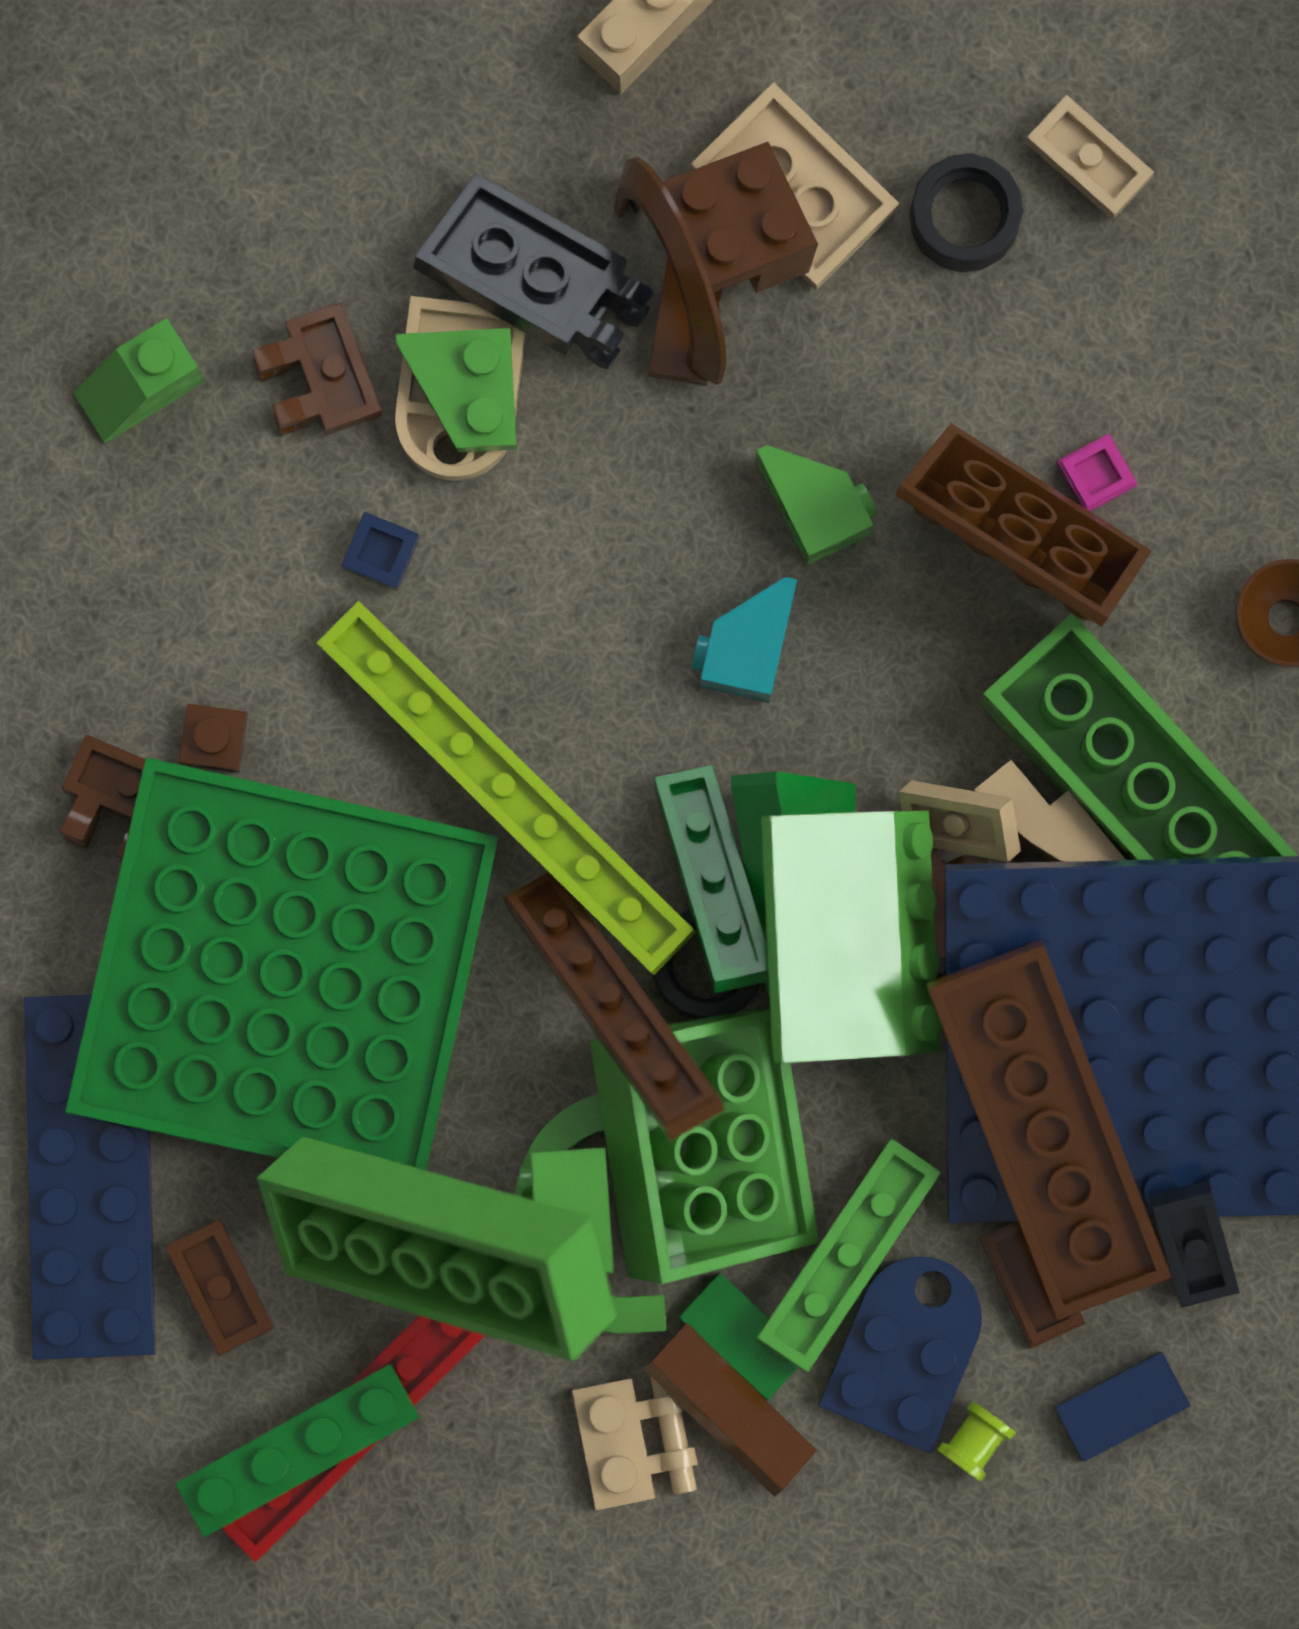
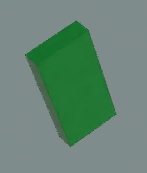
M721 1273L717 1275L679 1317L685 1324L688 1323L767 1400L773 1396L797 1369L755 1340L769 1318Z

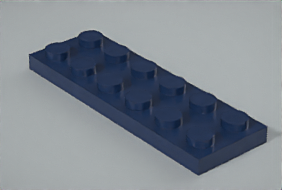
M92 994L24 997L33 1360L156 1355L150 1131L65 1113Z

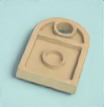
M410 296L406 334L510 328L516 418L526 333L474 303ZM402 358L395 424L400 444L411 462L426 474L448 481L472 479L492 469L503 458L507 450L468 452L461 462L452 465L442 463L436 458L434 454L435 445L447 433L421 390L420 384L405 358Z

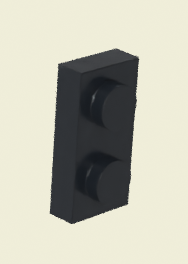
M1209 1180L1150 1195L1153 1212L1181 1308L1240 1293Z

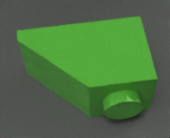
M165 318L115 349L73 393L100 437L106 443L201 385L205 380L169 320Z
M769 445L756 450L755 461L807 566L871 535L873 523L870 518L877 515V510L863 483L854 486L848 473Z

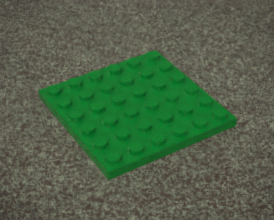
M146 757L65 1113L279 1158L304 1136L427 1170L499 836Z

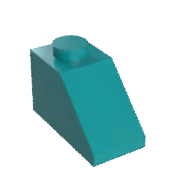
M784 577L715 620L710 637L699 635L691 670L702 672L701 688L770 703L797 579Z

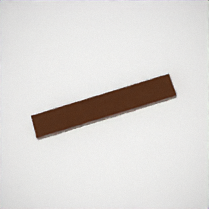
M548 872L503 897L507 909L670 1141L725 1111L717 1092L573 895Z

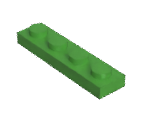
M891 1138L755 1340L802 1373H808L941 1171Z

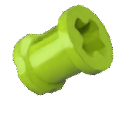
M971 1401L967 1407L970 1414L949 1444L941 1443L937 1451L981 1482L986 1476L983 1470L986 1463L1004 1439L1011 1440L1016 1432L986 1409Z

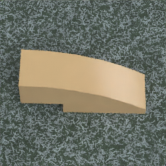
M1012 760L974 789L975 792L1013 798L1019 842L1048 862L1126 860L1069 791L1049 805Z

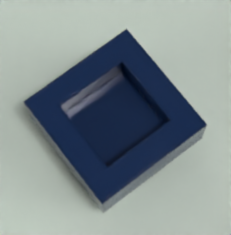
M364 512L341 567L347 572L398 592L420 540V535Z

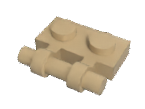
M651 1376L650 1380L654 1398L636 1402L632 1378L572 1390L596 1510L655 1499L651 1474L669 1471L673 1495L697 1490L693 1466L698 1465L695 1447L688 1446L682 1412L686 1410ZM658 1417L665 1452L647 1456L640 1420Z

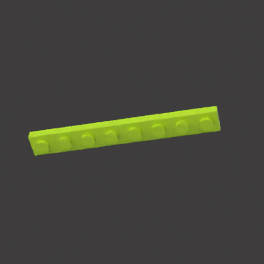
M357 601L317 642L358 685L653 975L696 934V931L360 601Z

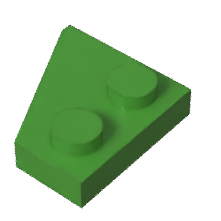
M510 328L396 334L398 350L402 357L405 358L420 384L421 390L432 409L436 412L445 432L458 453L517 450Z

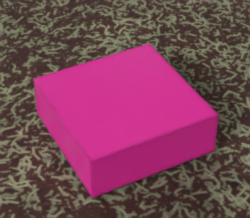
M1109 433L1058 460L1056 463L1077 503L1090 512L1131 491L1138 485Z

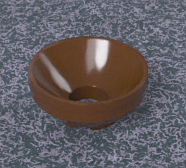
M1281 559L1265 564L1255 571L1244 583L1237 598L1235 610L1236 625L1241 640L1249 651L1260 660L1273 666L1285 668L1299 667V632L1289 636L1280 635L1270 627L1268 621L1270 608L1276 603L1290 602L1299 608V560Z

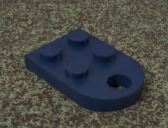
M922 1256L899 1260L878 1273L869 1284L818 1406L931 1454L981 1331V1305L978 1295L968 1278L956 1267L945 1261ZM929 1271L942 1274L950 1286L947 1300L942 1305L934 1308L923 1305L915 1294V1284L918 1278Z

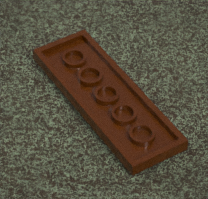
M1043 941L1034 942L927 983L929 993L1057 1321L1172 1278Z

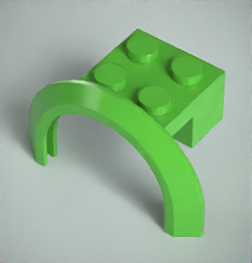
M597 1094L570 1105L556 1115L541 1130L520 1167L515 1196L592 1217L605 1273H614L605 1148L570 1150L587 1137L604 1131L599 1096ZM664 1295L612 1296L617 1317L603 1330L604 1332L645 1333L666 1331Z

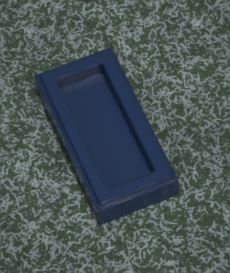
M1158 1352L1053 1408L1081 1462H1085L1191 1405L1163 1352Z

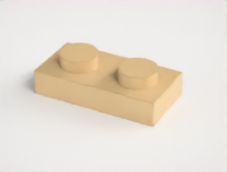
M1068 95L1056 105L1026 139V144L1112 220L1152 179L1154 174L1152 169Z
M913 780L899 790L902 811H929V824L933 835L934 849L1009 862L1021 851L1013 798Z

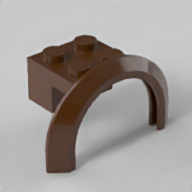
M769 141L665 181L660 179L647 162L639 157H633L624 163L617 190L614 210L618 219L624 217L629 200L634 213L640 211L641 208L654 227L673 268L686 310L690 337L686 357L687 365L690 371L715 385L722 383L725 373L726 345L714 292L749 279L757 293L809 273L818 246L816 238Z

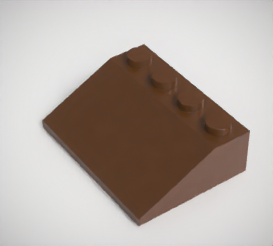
M952 423L945 429L894 494L913 506L914 511L925 521L936 525H943L962 537L964 543L975 553L986 557H993L1012 569L1015 576L1022 583L1032 588L1043 589L1062 601L1065 608L1077 618L1093 621L1103 627L1151 553V550Z

